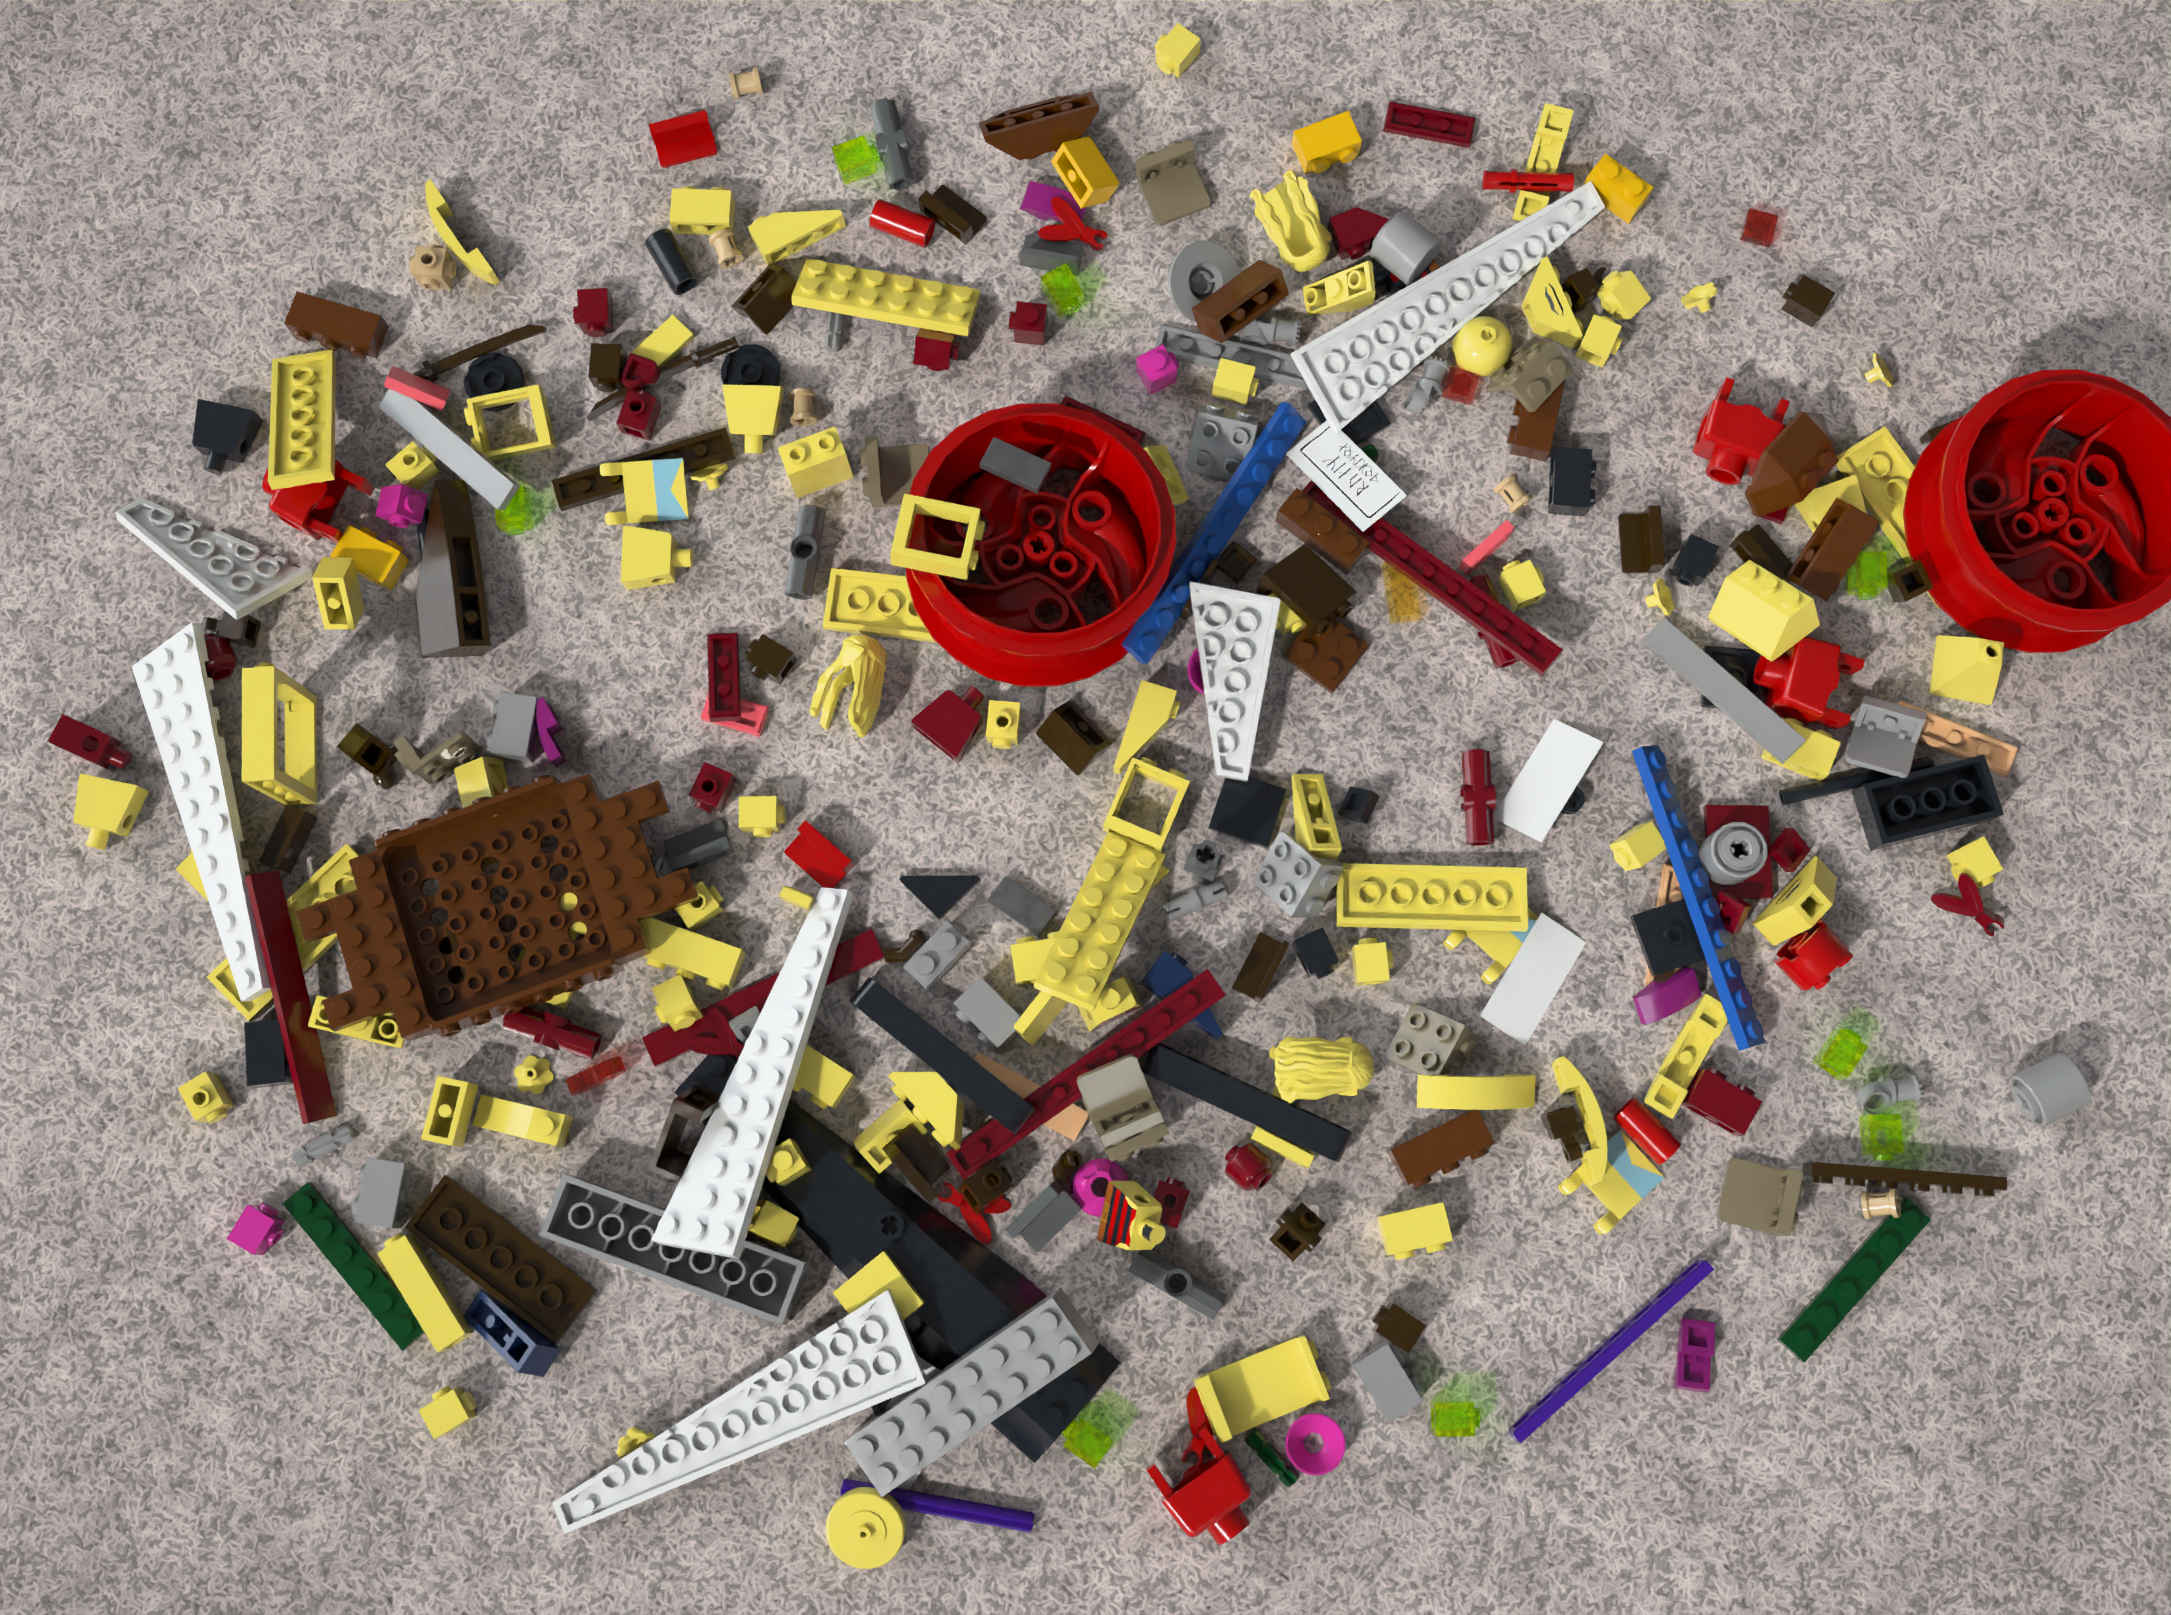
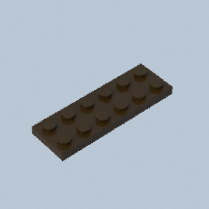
M449 1175L443 1176L404 1227L555 1344L561 1341L598 1291L593 1285Z

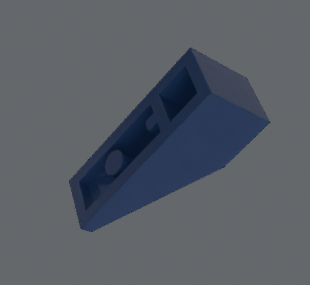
M1164 951L1144 977L1141 985L1161 1000H1164L1194 979L1190 969L1186 967L1188 962L1175 952L1169 955ZM1210 1008L1191 1020L1192 1023L1218 1041L1221 1037L1222 1031Z
M485 1290L479 1291L463 1316L518 1373L544 1377L562 1350L557 1344L553 1343Z

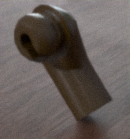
M393 743L388 746L394 750L393 753L373 775L374 783L380 785L385 790L390 789L396 782L395 777L390 774L391 766L398 760L394 755L398 752V749Z
M913 930L909 933V938L902 947H885V963L908 962L927 941L925 933L922 930Z
M1076 1150L1063 1152L1052 1167L1054 1181L1057 1180L1069 1194H1073L1070 1176L1077 1166H1080L1082 1163V1156Z

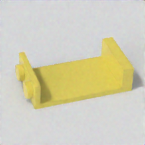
M1298 1336L1193 1379L1218 1443L1226 1442L1233 1439L1232 1436L1317 1401L1330 1399L1327 1391L1331 1390V1385L1324 1371L1319 1372L1315 1359H1318L1319 1356L1312 1340L1307 1341L1305 1336Z

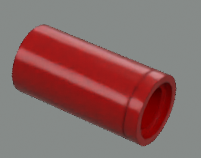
M878 199L873 207L869 225L871 228L926 248L934 233L936 221L883 199Z
M1636 1097L1631 1098L1612 1117L1658 1165L1668 1160L1682 1145Z

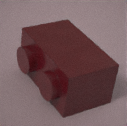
M1709 1068V1070L1697 1071L1681 1105L1736 1137L1745 1135L1762 1101L1755 1098L1756 1093L1741 1084H1738L1736 1087L1727 1082V1076L1716 1069Z

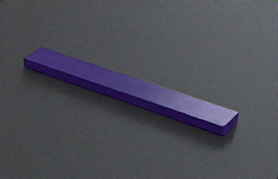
M1696 1260L1512 1425L1508 1429L1511 1437L1518 1443H1522L1708 1276L1714 1270L1708 1261Z

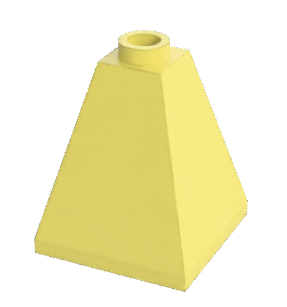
M1937 635L1929 695L1992 705L2002 667L2004 642L1981 638Z

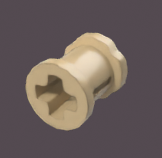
M754 67L750 72L740 74L729 72L734 99H739L740 95L757 92L759 95L763 94L757 67Z
M731 229L716 231L708 238L709 244L716 250L719 258L718 264L722 269L737 265L744 259L741 251H738L733 240L735 234Z
M798 388L788 392V399L792 403L793 414L790 417V423L794 426L813 425L817 422L812 401L815 398L814 390Z
M1515 473L1504 479L1493 489L1494 493L1500 494L1509 505V512L1511 514L1516 513L1533 499L1532 494H1527L1517 482L1518 477Z
M1896 1188L1882 1193L1861 1192L1862 1212L1865 1219L1884 1215H1892L1894 1218L1901 1217L1900 1197Z

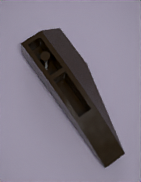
M435 480L433 484L415 596L421 658L485 655L491 646L480 553L470 498L464 480Z

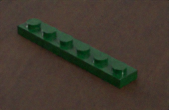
M307 1182L282 1203L402 1351L409 1348L425 1333L399 1289L311 1182Z
M1903 1197L1900 1200L1901 1217L1894 1218L1892 1215H1887L1777 1338L1801 1362H1806L1931 1221L1907 1197Z

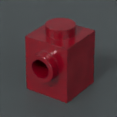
M608 288L577 289L578 306L573 307L575 324H579L583 333L590 337H603L605 333H614L613 298Z
M1017 301L1016 312L1011 311L1009 317V329L1014 332V342L1044 346L1048 321L1047 304Z
M920 328L915 338L913 364L927 366L932 371L949 370L953 360H958L960 353V343L956 342V334Z
M627 390L616 424L621 433L650 441L661 406L655 396L647 391L638 390L636 393Z
M704 762L688 796L696 802L695 808L711 814L713 810L722 813L737 779L732 773Z
M1167 1177L1166 1182L1159 1180L1153 1196L1162 1205L1160 1223L1176 1229L1190 1191L1184 1189V1182L1171 1177Z

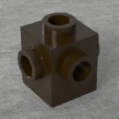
M1301 1202L1293 1211L1287 1208L1275 1222L1279 1227L1269 1240L1294 1262L1305 1249L1310 1253L1322 1239L1318 1233L1326 1223Z

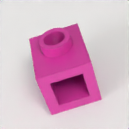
M1163 344L1136 358V372L1150 395L1176 382L1179 363L1172 351L1168 353Z
M404 484L382 487L375 516L387 520L391 525L400 528H408L409 525L422 523L428 494Z
M264 1202L260 1206L247 1204L227 1240L253 1255H265L268 1248L274 1246L280 1240L283 1234L281 1227L285 1220L278 1217L279 1210Z

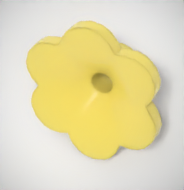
M1712 282L1703 286L1699 285L1684 295L1681 301L1686 309L1698 306L1700 312L1703 313L1711 309L1709 300L1718 293V290Z
M1877 352L1872 354L1874 368L1865 373L1867 381L1871 384L1881 379L1889 388L1893 387L1894 380L1883 358H1880Z
M717 464L696 470L690 477L691 480L706 481L709 490L717 489L720 487L717 477L721 476L728 469L727 464Z
M1659 578L1653 583L1655 594L1647 596L1645 600L1649 608L1658 606L1662 609L1664 615L1668 616L1675 609L1671 590L1665 585L1664 580Z
M533 1055L525 1057L523 1064L517 1066L514 1070V1075L518 1079L517 1086L522 1092L531 1091L536 1095L543 1093L545 1086L551 1084L554 1080V1075L550 1071L551 1064L546 1058L537 1059Z
M637 1427L630 1428L627 1431V1436L620 1438L618 1441V1457H625L655 1438L656 1435L654 1433H646Z

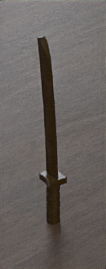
M526 325L461 350L435 363L430 364L426 360L422 362L424 368L413 374L425 380H438L437 375L481 355L545 333L547 329L541 325Z
M732 337L697 352L695 349L689 350V355L661 367V375L657 382L650 385L645 384L640 390L644 391L691 367L696 366V369L702 367V362L739 348L736 338ZM626 387L595 403L587 419L592 421L624 402L627 393Z

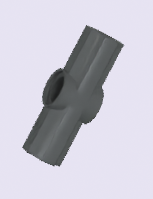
M887 98L876 100L874 104L870 105L877 133L875 134L880 160L884 163L887 183L890 189L897 191L908 189L909 186L914 184L908 159L907 140L904 128L900 126L897 106L894 100H888Z
M806 504L799 506L794 539L790 545L791 558L785 595L794 599H812L817 564L821 558L820 546L826 510L816 505ZM809 547L813 549L808 557L798 556L799 551L803 548Z
M1205 840L1200 844L1194 843L1184 870L1191 873L1192 880L1202 884L1206 880L1213 881L1224 855L1217 851L1214 842Z
M1139 1250L1128 1270L1214 1320L1227 1296L1150 1250ZM1175 1273L1182 1274L1186 1279L1185 1289L1177 1293L1172 1292L1168 1286L1170 1276Z

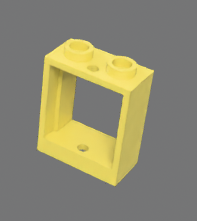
M539 384L466 399L468 408H464V414L468 426L473 427L475 436L471 438V444L490 461L557 448L545 391ZM529 400L538 441L491 450L482 409Z
M904 494L890 552L891 565L967 580L969 569L975 570L977 566L979 551L974 550L976 540L982 541L985 529V521H980L981 509ZM916 513L969 524L961 559L908 548Z
M1132 757L1103 824V831L1112 832L1162 852L1188 791L1190 781L1186 780V775L1180 771L1169 769L1167 772L1157 768V763L1151 759L1140 757L1138 760ZM1136 774L1178 791L1159 835L1117 818Z

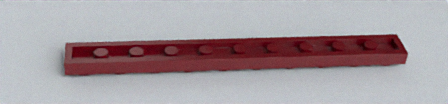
M1312 480L1302 490L1303 493L1369 542L1367 549L1542 677L1562 654V648L1383 518H1379L1363 532Z
M1206 969L1025 1097L1024 1100L1036 1110L1016 1135L994 1119L961 1142V1147L957 1151L953 1148L946 1155L963 1180L967 1179L1079 1100L1082 1094L1076 1082L1078 1076L1129 1054L1135 1055L1136 1058L1140 1057L1225 997V992L1210 971Z

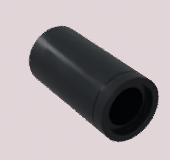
M660 229L646 239V248L675 295H682L699 284V277L670 229Z

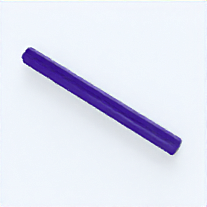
M844 1479L840 1496L855 1488L875 1487L872 1483ZM894 1488L888 1493L898 1502L902 1510L1023 1532H1031L1033 1529L1034 1513L901 1488Z

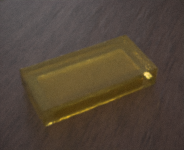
M1382 563L1390 624L1420 621L1421 612L1417 585L1388 563Z

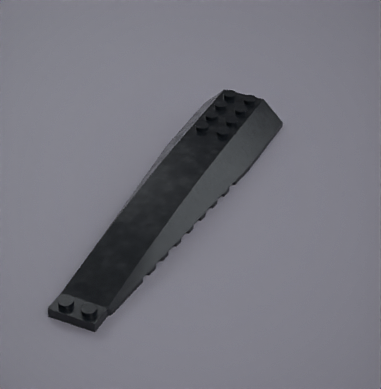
M707 1055L674 1093L679 1096L696 1084L721 1095L737 1061L730 1055ZM789 1099L775 1147L789 1138L797 1143L812 1170L785 1187L779 1185L776 1181L771 1183L765 1175L762 1187L784 1210L799 1218L797 1225L848 1279L881 1252L886 1251L925 1302L904 1320L915 1351L923 1360L939 1370L944 1369L1047 1297L1023 1274L885 1170L879 1174L857 1149ZM711 1115L702 1121L705 1126L707 1125ZM888 1210L895 1211L905 1219L906 1231L898 1240L888 1241L877 1234L875 1222L882 1212ZM887 1217L884 1220L883 1224L886 1226L885 1234L889 1235V1231L893 1232V1234L897 1232L898 1228L895 1224L898 1220L896 1217H892V1220H889ZM1099 1343L1092 1354L992 1421L991 1424L1032 1462L1036 1463L1096 1394L1119 1365L1120 1361Z

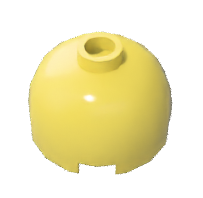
M1477 316L1469 320L1456 332L1452 341V354L1455 364L1464 373L1473 377L1492 375L1500 367L1506 366L1512 353V337L1508 328L1501 321L1490 316Z

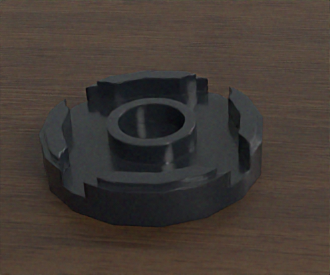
M745 344L725 357L721 366V379L724 385L778 386L781 381V368L770 350L757 344Z
M493 352L481 355L472 361L468 367L469 371L464 377L465 392L469 398L523 388L525 386L524 374L517 362L509 356L501 355V353ZM515 403L485 408L483 410L497 412L508 409Z

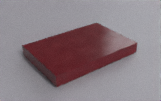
M1705 805L1703 807L1705 839L1723 825L1732 822H1745L1756 827L1763 834L1768 849L1771 847L1769 805ZM1731 845L1735 849L1733 853L1735 857L1744 855L1739 845ZM1768 851V857L1764 866L1755 875L1733 886L1719 885L1709 879L1708 884L1714 899L1723 890H1727L1741 899H1772L1773 887L1770 852Z

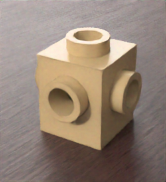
M440 245L416 246L415 256H412L410 259V272L422 288L428 290H451L452 279L456 275V262L452 259L447 249Z

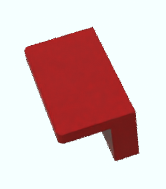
M706 110L648 124L662 168L706 158L718 153Z
M805 820L797 828L800 834L785 849L784 853L819 885L825 888H835L854 867V864Z

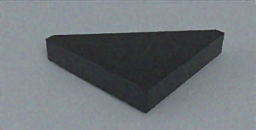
M977 875L901 876L899 881L930 912L941 920L981 879Z

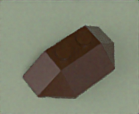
M1086 92L1082 95L1058 96L1003 111L978 124L986 143L1018 160L1034 159L1044 153L1057 152L1063 142L1080 139L1098 114L1099 106L1092 92Z
M1799 411L1762 452L1753 473L1752 483L1748 485L1745 491V496L1754 516L1761 517L1802 502L1838 462L1832 436L1823 414Z

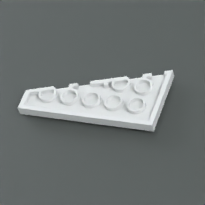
M140 498L116 511L117 520L236 620L296 588L312 577V569L302 565L298 568L288 564V560L279 555L272 557L260 552L258 546L220 530L215 532L203 528L201 522L194 519L188 522L175 516L174 511L144 498Z
M1189 581L1216 776L1247 782L1281 599Z

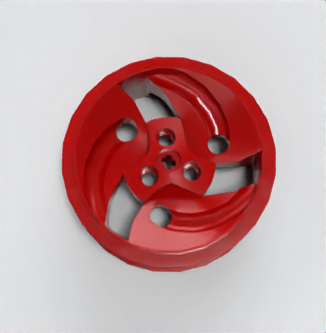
M2079 369L2041 370L2013 378L1983 396L1968 413L1945 426L1922 451L1908 480L1903 508L1905 539L1911 560H1921L1934 587L1928 590V593L1937 606L1966 631L1982 639L2004 642V648L2024 653H2063L2096 643L2119 627L2140 621L2171 600V417L2145 394L2112 377ZM2050 428L2058 429L2080 441L2071 450L2069 460L2054 456L2032 458ZM2086 469L2092 471L2106 483L2105 486L2101 487L2091 484L2086 477ZM1983 480L1990 485L1993 495L1991 503H1983L1975 497L1973 486L1976 481ZM2044 482L2049 486L2050 491L2045 488ZM1984 521L1985 532L1996 553L1985 551L1977 538L1972 522ZM2069 531H2071L2075 535L2076 539H2074L2070 535ZM2103 545L2110 564L2111 582L2115 589L2117 600H2114L2108 594L2105 587L2087 564L2102 549ZM2055 571H2062L2067 575L2069 580L2067 593L2058 590L2053 581Z
M1020 403L987 411L956 427L931 450L913 479L909 495L981 509L980 516L988 525L987 530L983 534L982 541L976 540L974 550L979 551V565L987 584L960 582L949 576L906 568V581L916 613L932 639L957 662L989 679L1021 687H1057L1091 678L1120 662L1129 653L1122 646V643L1137 620L1152 606L1168 578L1176 547L1175 509L1164 477L1146 450L1121 428L1091 412L1060 404ZM995 437L1050 462L1051 469L1046 478L1059 468L1078 471L1082 475L1068 498L1045 491H1039L1036 494L980 468V462L992 439ZM1083 507H1091L1098 510L1104 516L1098 521L1090 522L1084 520L1078 511ZM916 513L908 548L960 558L962 557L967 533L962 528V522ZM1044 518L1050 523L1046 526H1039L1034 520ZM1036 548L1042 549L1040 550V554L1035 553ZM1010 558L1015 560L1017 564L1008 566L1001 560ZM1060 565L1069 566L1071 570L1068 572H1060L1055 567ZM1094 570H1096L1110 604L1111 613L1086 626L1085 619L1073 600L1086 589L1093 577ZM1044 604L1054 605L1058 608L1061 618L1053 624H1045L1038 620L1035 611Z

